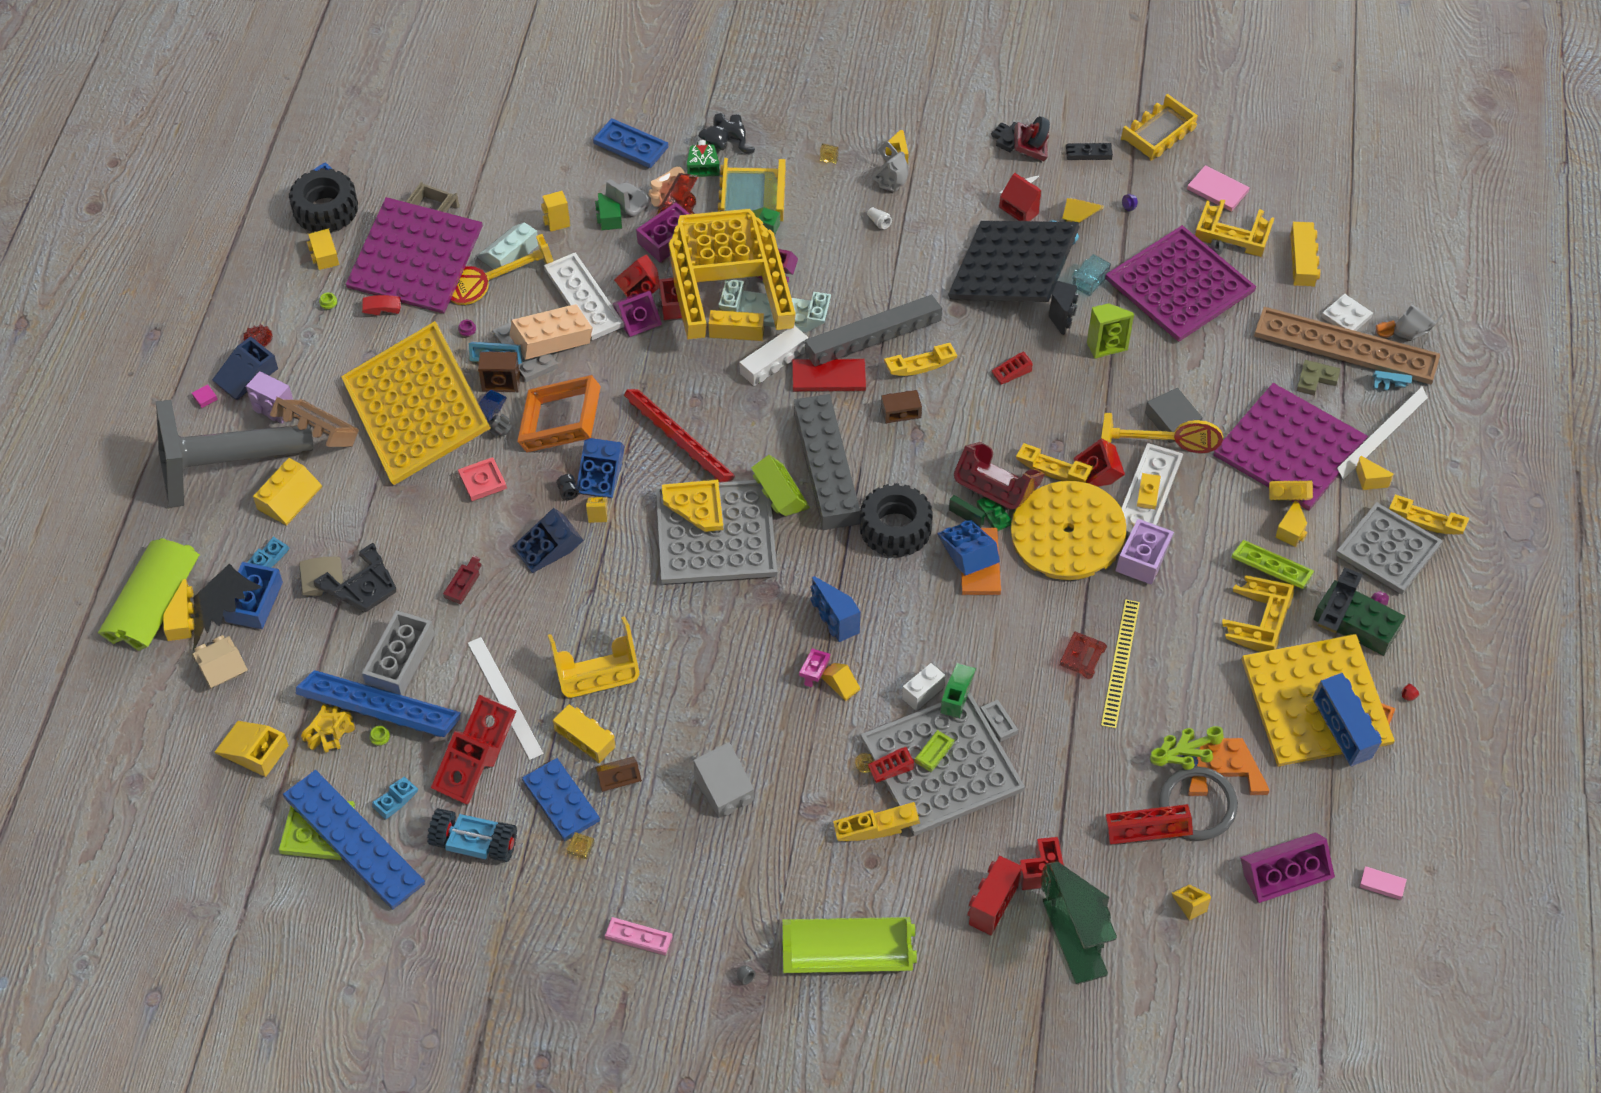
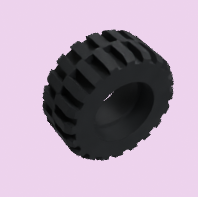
M321 168L318 171L311 170L310 173H304L301 175V178H297L290 188L289 200L293 217L302 228L314 233V231L318 232L329 229L330 233H333L334 230L339 231L343 226L349 225L350 220L352 221L358 212L355 186L351 179L340 171L335 172L334 169L325 170V168ZM322 198H334V200L325 204H314L315 201Z
M894 483L892 486H889V484L883 485L881 489L878 487L873 490V494L869 493L861 504L860 534H862V539L865 543H868V547L872 550L876 549L877 553L881 555L885 553L888 557H893V555L904 557V554H914L915 550L919 551L923 548V544H927L931 535L932 506L923 493L920 495L919 490L916 488L911 489L909 485L904 484V486H900L899 483ZM888 514H902L910 518L912 522L906 526L892 527L884 524L880 519Z

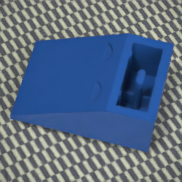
M594 438L584 440L577 481L579 493L613 498L625 449L622 442Z
M972 520L964 521L960 525L946 528L944 531L937 533L953 562L964 575L974 573L1000 562L997 543Z
M813 576L812 586H810L812 592L810 600L812 605L818 608L822 621L827 622L830 634L833 637L835 636L838 642L859 634L861 612L852 597Z

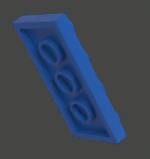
M612 118L593 138L595 145L648 168H651L669 147L668 142Z
M558 758L522 777L523 783L564 841L600 822V817Z

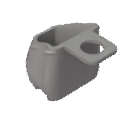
M886 141L878 151L887 162L872 175V180L877 181L880 188L895 192L900 186L905 184L909 167L904 152L898 153L891 143ZM885 147H888V148L891 149V151H892V155H891V156H887V155L885 154V152H884V148H885Z
M1412 304L1396 323L1394 333L1408 340L1418 338L1428 333L1447 310H1444L1440 317L1434 321Z

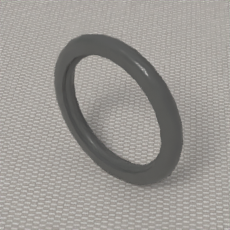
M1194 766L1190 770L1181 769L1176 771L1162 786L1159 795V807L1170 806L1169 800L1172 789L1181 780L1192 776L1212 779L1223 789L1227 798V811L1220 823L1207 830H1193V835L1183 837L1194 840H1207L1217 837L1229 829L1235 820L1238 808L1236 792L1231 783L1217 771L1206 767Z

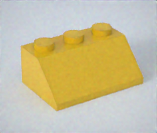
M288 458L253 495L257 510L287 526L322 488V485L304 465Z

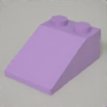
M1137 519L1119 556L1116 572L1152 585L1174 532Z

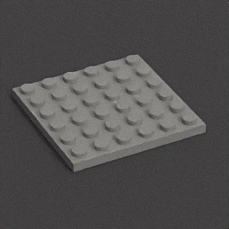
M756 480L719 482L724 530L704 532L663 504L662 486L656 487L662 584L777 576L771 499H768L762 492L763 486L761 483L758 484Z
M970 691L960 719L941 714V703L861 734V740L873 762L900 748L907 747L914 761V770L886 779L884 782L897 806L915 802L920 824L909 827L914 836L1025 791L1023 782ZM938 730L952 738L954 744L931 773L916 764L915 758ZM886 764L885 766L888 771L890 770L888 764ZM877 767L879 773L882 774L881 768Z

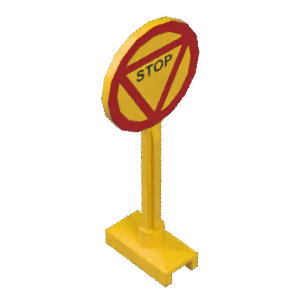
M543 234L536 236L539 246L538 250L485 273L480 268L465 266L450 301L457 305L475 303L486 294L490 279L535 260L543 259L546 264L553 262L554 260Z
M1112 413L1104 414L1101 438L1110 443L1112 439L1120 438L1175 440L1176 444L1186 451L1209 453L1217 450L1223 442L1222 431L1216 425L1207 421H1187L1180 424L1175 432L1120 430V428H1113Z

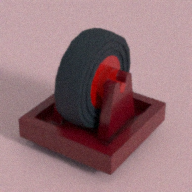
M1039 116L1029 126L1017 122L1014 126L1015 150L1035 159L1045 161L1048 158L1049 120Z

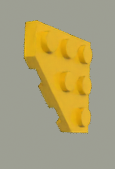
M718 480L662 485L663 504L704 532L724 530Z

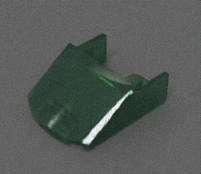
M1054 861L1045 864L1041 876V890L1045 893L1046 898L1042 899L1075 984L1078 985L1106 977L1108 971L1101 957L1102 948H1104V943L1114 941L1117 938L1110 921L1111 914L1107 907L1110 897L1060 862Z

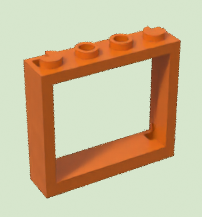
M592 375L529 389L517 442L526 452H532L591 439L601 388L600 384ZM585 394L580 422L536 432L541 404Z

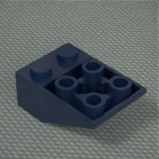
M250 336L234 349L212 381L235 400H238L248 392L247 384L259 371L270 376L278 370L275 355Z
M553 508L512 547L529 570L534 573L570 554L584 540L567 517Z

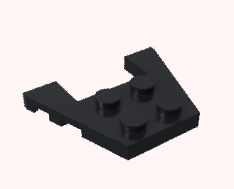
M374 543L359 551V556L369 565L367 568L342 584L326 572L314 580V586L364 612H368L395 594L396 586L388 570L385 568Z

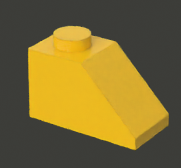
M1294 501L1278 526L1275 538L1294 547L1300 541L1303 542L1308 533L1305 531L1307 521L1298 501Z

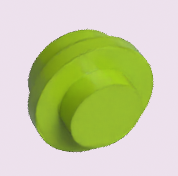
M330 292L322 294L319 300L320 306L324 309L334 308L337 305L336 296Z
M376 726L371 730L369 738L371 743L381 746L389 741L390 733L385 727Z

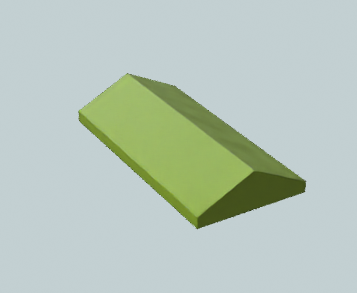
M1245 540L1240 543L1231 556L1233 559L1302 589L1306 588L1314 573L1312 569Z

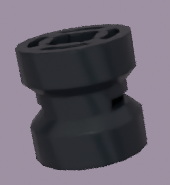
M565 474L557 479L556 483L563 500H572L579 495L573 475Z

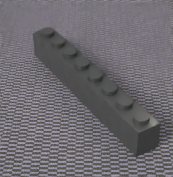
M931 294L806 339L805 354L814 366L824 364L937 323L942 318V307Z

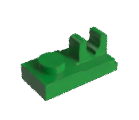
M987 497L977 500L978 508L985 512V518L992 528H997V531L1011 526V519L1001 504Z

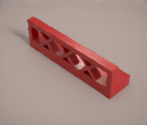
M1188 804L1105 814L1110 844L1193 835L1192 816Z

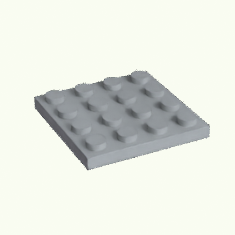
M1376 502L1339 547L1336 556L1403 594L1442 545L1443 540Z

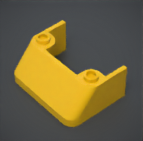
M625 616L621 617L625 636L618 637L612 642L611 649L613 654L574 663L572 655L567 651L557 652L552 634L548 635L560 688L566 697L571 698L633 683L638 679L639 668L630 625Z

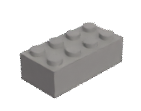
M396 610L362 672L365 685L403 695L435 635L432 621Z

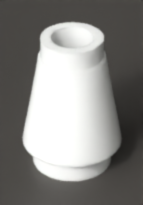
M874 207L870 208L867 212L870 219L880 229H887L892 223L890 214Z

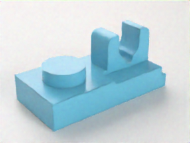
M1374 371L1372 375L1374 377V389H1378V384L1383 381L1385 391L1389 389L1390 383L1395 384V387L1405 388L1406 385L1409 386L1412 382L1411 375Z

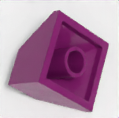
M651 291L613 302L614 309L624 322L623 328L629 337L662 325Z

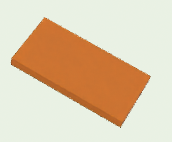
M981 528L997 543L998 548L997 528ZM994 564L968 575H964L961 572L962 595H1001L1000 564Z

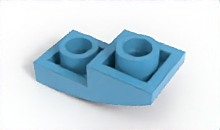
M273 536L264 549L258 548L247 563L273 567L290 548Z
M404 776L390 785L386 794L373 801L372 808L386 820L401 809L418 792V788Z

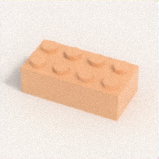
M577 304L513 319L509 336L515 345H521V354L526 360L589 344L592 326Z

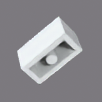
M930 663L903 686L902 699L917 711L944 688L945 674Z

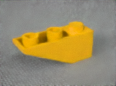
M183 579L163 614L164 632L168 641L192 638V630H195L194 619L191 618V614H194V605L191 602L194 593L192 586L188 585L186 579Z

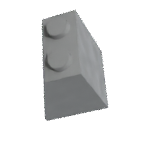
M730 742L693 760L695 782L719 818L733 813L735 809L741 806L749 805L755 799L754 788Z

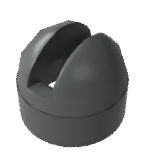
M1213 240L1209 248L1220 255L1223 252L1224 245L1220 240Z
M743 965L737 970V978L744 985L749 984L756 975V972L747 965Z

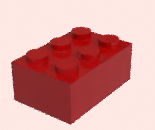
M1000 855L996 862H991L987 871L989 873L987 878H982L978 886L980 891L977 896L973 895L969 902L970 909L967 916L970 917V926L992 936L1019 887L1022 871L1021 865Z

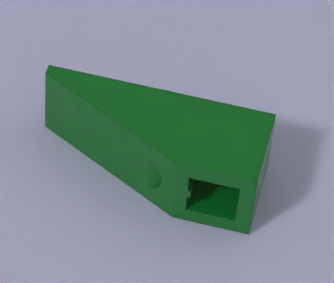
M959 663L956 664L942 698L941 714L960 719L976 668Z

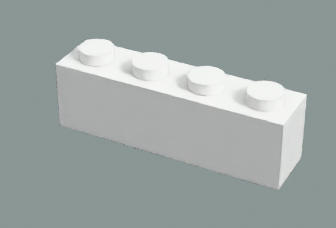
M794 325V328L787 329L740 361V374L753 386L763 382L768 376L778 372L781 367L791 363L800 354H804L805 340L808 337Z

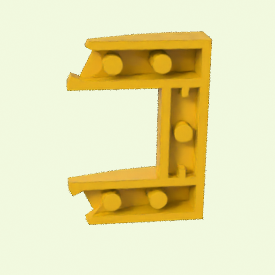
M1220 200V206H1210V202L1207 201L1195 236L1206 243H1211L1214 239L1245 247V253L1262 257L1274 218L1272 217L1270 221H1267L1262 217L1264 211L1259 209L1252 231L1219 223L1225 200Z
M1246 575L1244 580L1247 583L1243 587L1236 584L1233 587V592L1266 603L1264 616L1260 627L1222 619V626L1227 627L1228 630L1225 638L1259 652L1277 649L1279 635L1287 610L1290 608L1293 599L1294 585Z

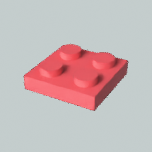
M493 457L458 469L459 476L471 501L507 489Z

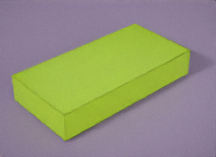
M937 730L916 756L915 763L932 773L952 747L954 740Z

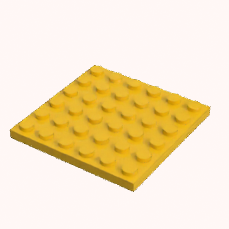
M1356 634L1242 656L1241 660L1277 767L1343 754L1312 698L1321 680L1343 673L1345 678L1351 682L1355 696L1357 695L1360 698L1363 710L1369 714L1372 726L1379 732L1382 741L1379 747L1392 745L1395 742Z

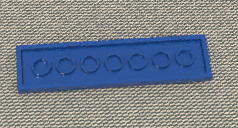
M316 670L312 671L296 687V694L306 699H314L324 704L335 705L344 710H352L361 715H369L379 720L390 721L399 726L414 728L416 731L431 733L437 737H445L461 718V712Z
M317 770L311 772L283 793V798L392 910L425 885V880Z

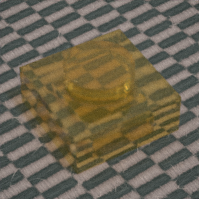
M822 143L820 160L837 163L839 147Z
M575 832L567 848V853L587 860L595 843L594 838Z

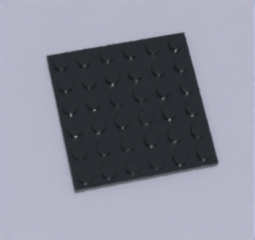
M980 221L950 288L949 298L956 300L1049 302L1080 228L1079 223Z

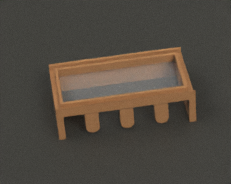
M276 397L270 413L272 417H283L285 422H291L293 417L299 418L298 429L305 430L308 424L314 426L312 435L315 438L321 437L323 432L329 434L326 442L328 447L353 446L359 431L354 426L303 399L283 400Z

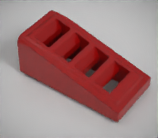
M1023 351L993 369L991 373L1002 385L1032 372L1033 363Z
M903 747L868 764V768L875 782L878 783L914 770V761L907 747ZM886 764H888L890 770L888 771L885 766ZM877 767L881 768L882 774H879Z

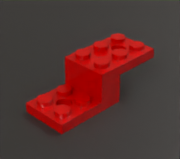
M479 695L464 732L454 731L431 788L464 804H469L484 767H494L517 710ZM489 716L494 718V724L491 727H488L486 724V719ZM457 771L462 775L459 783H456L453 779Z

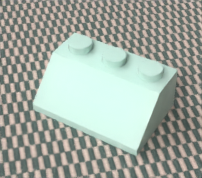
M525 222L515 225L478 254L477 258L491 268L496 269L525 257L538 246L536 239L538 235L537 230Z

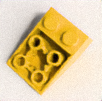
M237 721L215 750V753L266 777L289 745L285 733L268 725Z

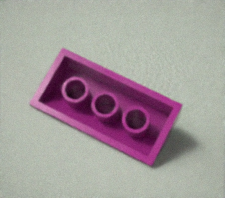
M1316 832L1240 857L1244 877L1258 903L1335 878L1327 838Z

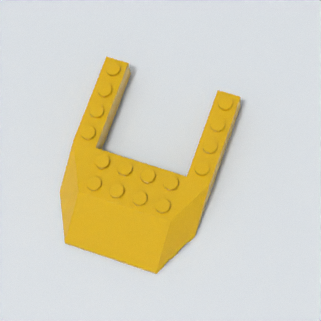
M750 209L680 215L673 237L669 242L674 285L687 340L705 338L706 320L697 287V282L762 276L776 330L794 328L796 313L774 233L770 229L768 230Z

